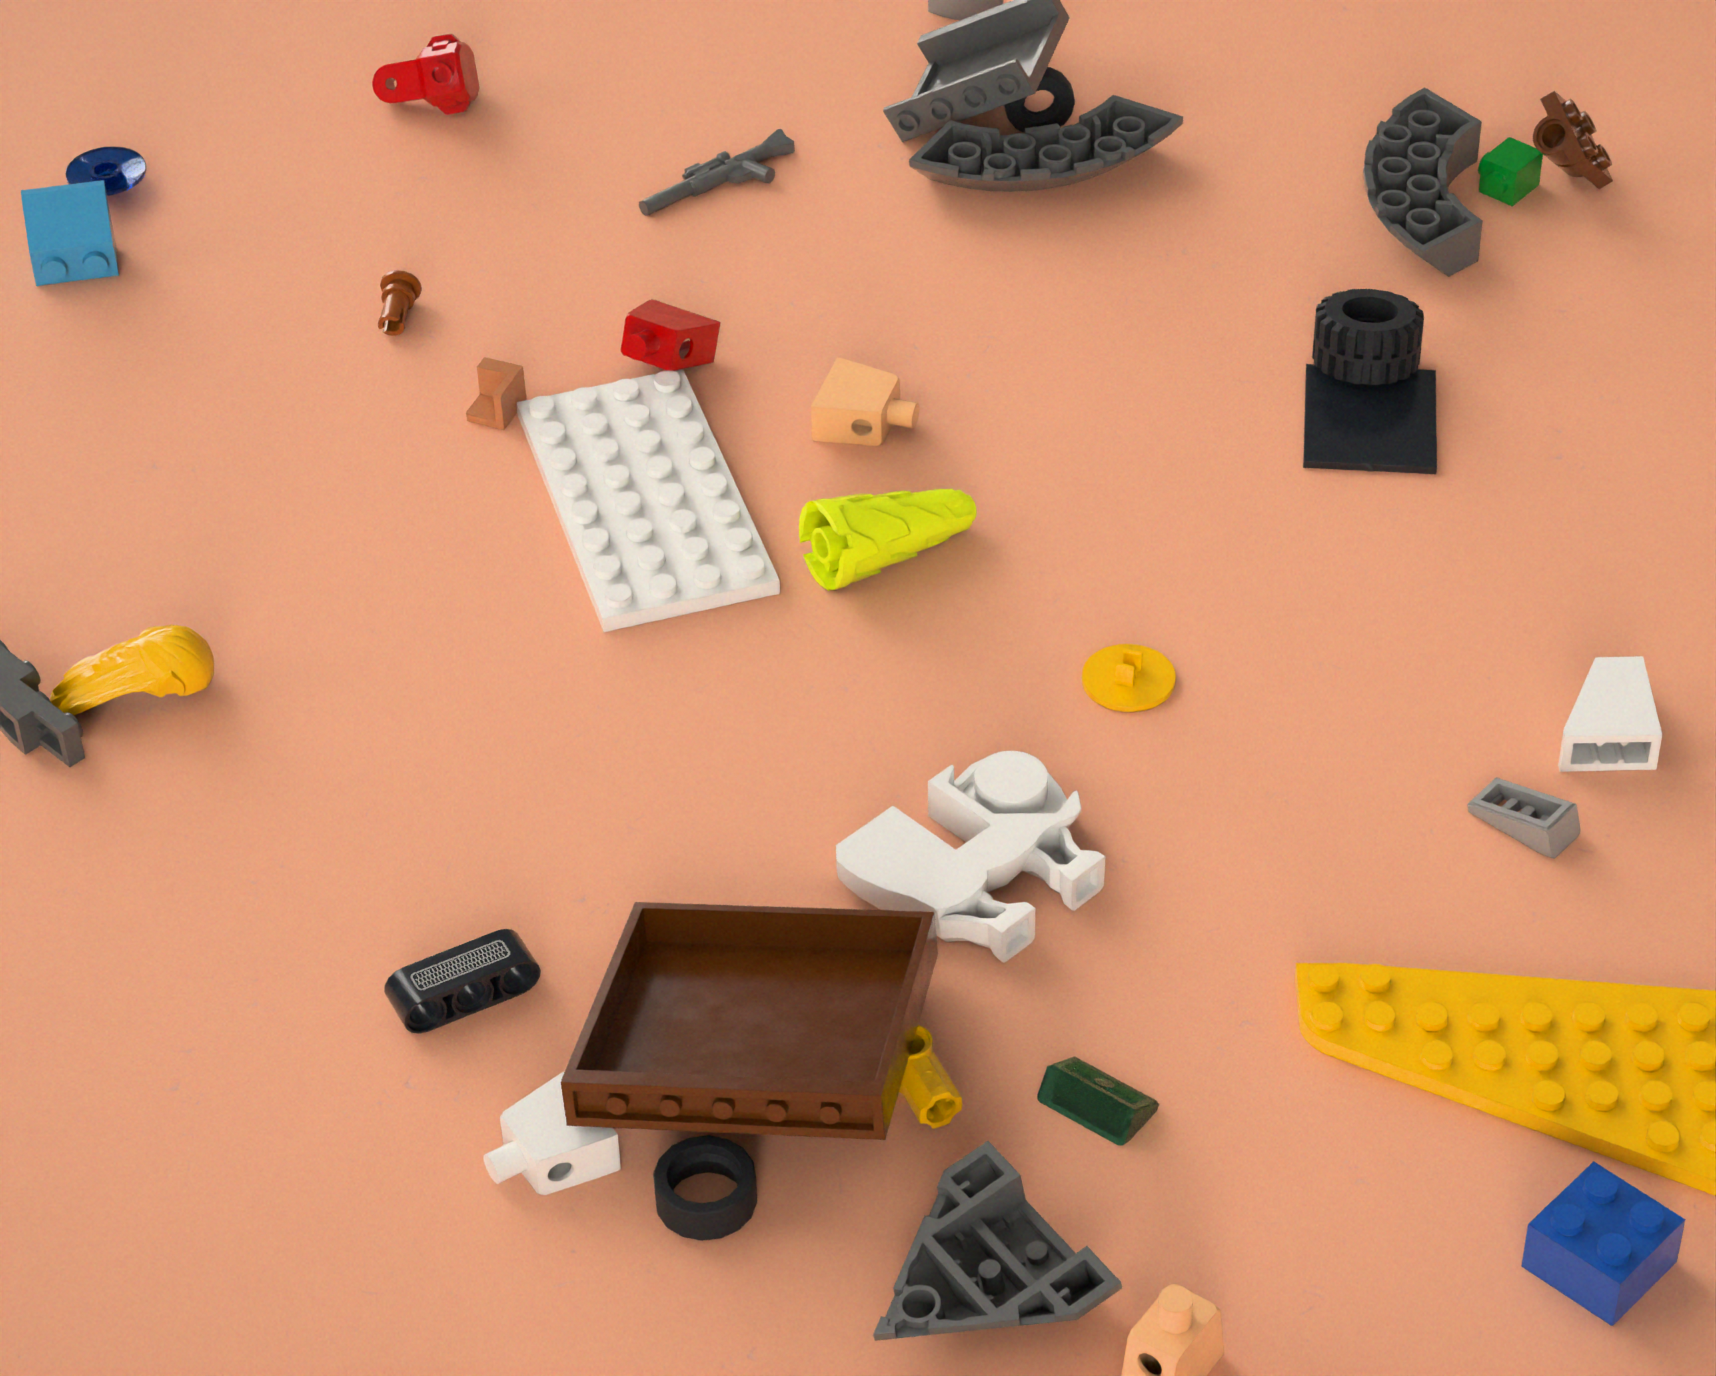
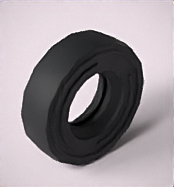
M1047 67L1037 88V91L1046 90L1054 96L1052 104L1045 110L1038 112L1028 110L1024 106L1027 97L1004 105L1008 120L1017 130L1025 133V128L1055 123L1061 127L1072 115L1075 98L1071 83L1062 72Z

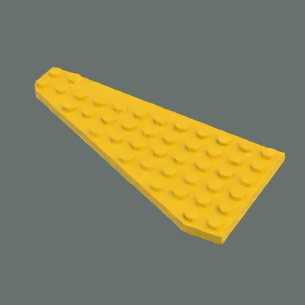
M1296 963L1295 987L1299 1029L1304 1039L1316 1050L1328 1056L1716 1196V990L1394 967L1381 964Z

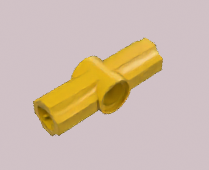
M918 1025L899 1092L905 1097L920 1124H928L934 1129L950 1124L951 1119L962 1110V1097L933 1052L931 1033L925 1027Z

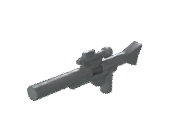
M777 129L762 144L732 158L728 152L723 151L717 154L714 159L703 164L696 163L684 169L685 174L682 175L684 181L640 201L639 208L642 214L648 216L687 196L692 195L696 197L727 181L741 183L755 178L765 183H771L775 177V170L759 162L769 157L794 153V141L787 137L782 129Z

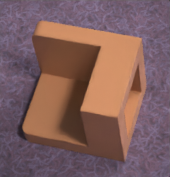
M484 357L477 366L480 394L466 411L467 421L505 430L517 414L516 402L526 400L523 366Z

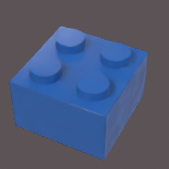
M1593 1161L1528 1224L1521 1267L1613 1326L1677 1262L1686 1219Z

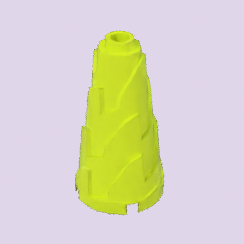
M934 489L914 493L904 490L878 495L854 494L809 501L802 508L800 514L799 538L800 543L811 541L813 552L803 554L810 573L821 587L828 591L844 588L851 583L881 573V568L916 557L917 552L940 544L952 535L968 530L972 525V521L976 518V505L972 497L966 495L960 489Z

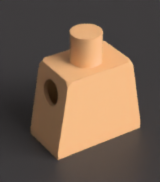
M837 357L811 405L812 440L872 446L881 445L884 443L892 425L915 428L919 417V403L900 400V379L895 374Z
M1178 1284L1168 1285L1161 1290L1158 1299L1131 1330L1127 1339L1121 1376H1207L1224 1355L1221 1310L1215 1304ZM1161 1365L1162 1373L1157 1375V1368Z

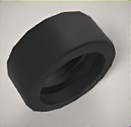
M710 1135L685 1139L672 1145L659 1158L653 1172L657 1214L668 1229L682 1237L701 1241L720 1239L740 1230L752 1218L757 1204L754 1162L743 1147L729 1139ZM695 1174H720L735 1181L737 1184V1188L729 1196L715 1202L697 1203L687 1201L674 1193V1188L682 1180Z

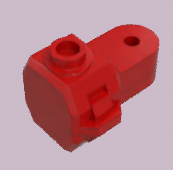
M453 34L432 37L427 47L422 49L415 60L383 65L375 72L372 80L374 93L383 102L404 103L424 99L432 106H437L445 115L466 112L470 103L478 96L480 89L474 53L469 45L461 42Z

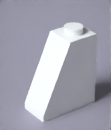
M1643 656L1595 657L1563 730L1558 763L1560 772L1657 769L1662 731Z

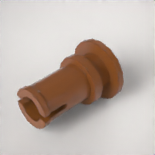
M394 270L387 272L382 277L380 283L381 298L384 305L378 320V328H384L383 333L390 336L403 333L407 312L413 307L415 300L419 298L422 291L421 283L417 277L406 271Z

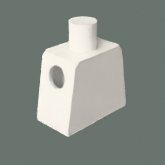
M562 1072L503 1111L500 1116L503 1146L484 1154L483 1159L490 1177L496 1184L522 1173L537 1194L548 1195L620 1170L618 1134L613 1128L567 1126L561 1089V1079L564 1075V1072Z

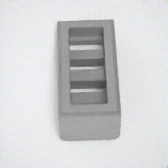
M1497 777L1467 804L1468 811L1536 852L1553 859L1579 836L1581 830L1577 804ZM1507 800L1502 807L1498 806L1501 801Z

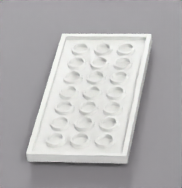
M683 369L675 371L664 370L657 374L633 379H621L613 383L589 388L582 387L574 391L550 396H538L530 400L516 402L518 418L603 632L780 594L778 575Z

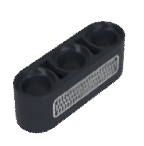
M501 929L402 967L388 978L385 983L384 992L405 1028L411 1033L421 1034L524 994L537 983L541 970L518 933L512 929Z

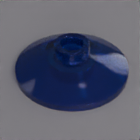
M101 147L84 152L74 158L68 164L65 174L68 184L104 180L106 194L111 196L127 191L139 184L144 178L147 168L144 158L134 150L124 147Z

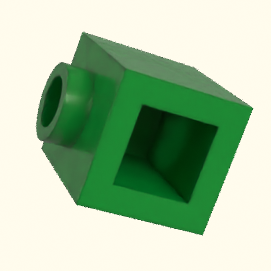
M1508 137L1495 149L1487 152L1482 157L1478 166V173L1480 174L1479 192L1513 207L1539 185L1543 154L1535 147Z

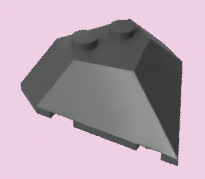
M987 1141L944 1170L937 1186V1198L929 1216H924L893 1287L895 1294L886 1316H881L873 1336L874 1340L877 1341L1078 1320L1121 1290L1122 1284L1088 1246L1077 1253L1070 1248L1027 1202L1021 1175Z

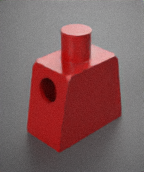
M651 299L628 312L625 319L621 353L633 360L669 371L713 363L721 322Z

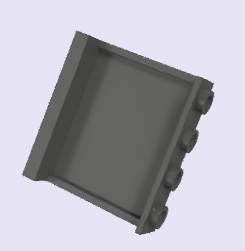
M1012 0L921 35L917 45L927 59L928 65L912 97L883 109L884 114L901 141L904 142L940 129L949 120L959 122L1035 94L1070 19L1060 0Z

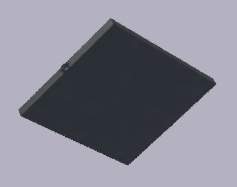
M1306 364L1303 468L1436 474V370L1417 369L1415 373L1410 374V377L1404 380H1397L1395 383L1366 385L1335 379L1334 376L1323 373L1321 368L1316 367L1315 364Z

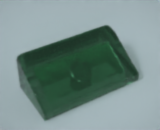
M1075 1056L1047 1066L1037 1094V1099L1040 1103L1119 1146L1129 1142L1157 1112L1159 1107L1157 1100Z

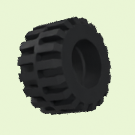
M1351 289L1333 293L1332 296L1322 299L1321 303L1316 307L1312 352L1314 364L1316 367L1321 368L1323 373L1334 376L1335 379L1354 384L1380 385L1404 380L1410 377V374L1415 373L1420 364L1424 313L1415 302L1409 301L1408 298L1393 292L1376 289Z

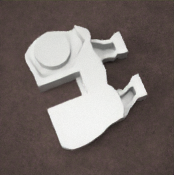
M1002 751L989 755L971 764L955 781L954 766L950 765L928 781V816L966 842L958 849L951 847L894 806H891L836 845L838 878L858 897L881 910L934 912L936 936L945 942L970 941L974 944L988 947L1003 963L1033 942L1035 938L1036 908L1027 902L1009 904L993 900V897L987 892L1007 885L1021 871H1024L1044 880L1051 889L1061 894L1063 903L1075 911L1103 888L1106 857L1097 851L1080 850L1068 830L1069 826L1082 812L1078 791H1074L1067 799L1061 787L1047 772L1044 764L1036 757L1020 751Z

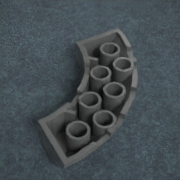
M1424 87L1392 109V116L1386 122L1380 121L1378 124L1377 133L1372 141L1369 140L1365 152L1363 169L1364 187L1373 210L1388 231L1405 247L1449 277L1478 262L1483 220L1471 213L1454 193L1449 194L1448 187L1462 171L1477 162L1482 121Z
M1112 95L1101 105L1080 115L1079 123L1067 125L1063 128L1057 123L1025 128V134L999 135V128L979 127L949 120L909 159V166L930 180L968 189L1014 192L1056 188L1094 178L1140 155L1170 136L1183 124V116Z

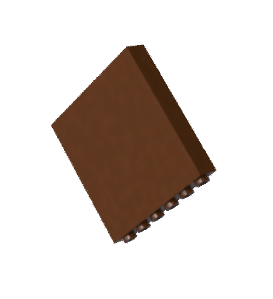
M635 902L561 1079L567 1126L886 1140L938 956L934 912Z

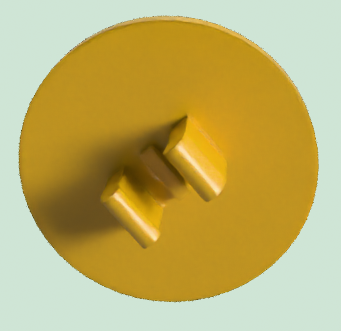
M1118 644L1103 648L1091 655L1082 669V686L1086 694L1097 704L1121 712L1145 711L1162 704L1171 696L1176 683L1175 669L1169 659L1152 648L1137 644Z

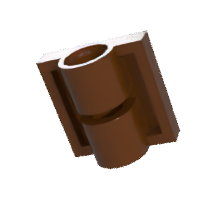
M1555 91L1541 98L1540 100L1548 116L1543 118L1534 129L1533 143L1536 149L1572 177L1584 176L1598 189L1613 182L1607 169L1612 165L1611 159L1601 144L1596 145L1592 134L1596 132V128L1586 111L1580 113L1572 99L1566 101Z

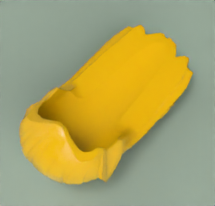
M171 624L148 627L138 637L118 643L95 656L84 658L74 664L63 675L64 679L52 690L50 701L63 713L69 712L75 716L108 700L134 692L142 691L158 697H164L167 694L173 693L179 696H187L204 690L209 686L214 676V656L207 641L198 632L187 626Z

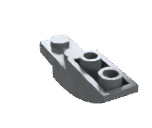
M0 640L1 732L25 755L42 746L67 766L72 767L85 758L81 741L83 729L79 721L71 713H63L51 703L43 692L39 691L38 685L41 679L36 668L29 661H22L12 654Z

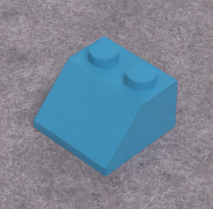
M104 180L21 190L29 254L36 286L119 275L117 247Z

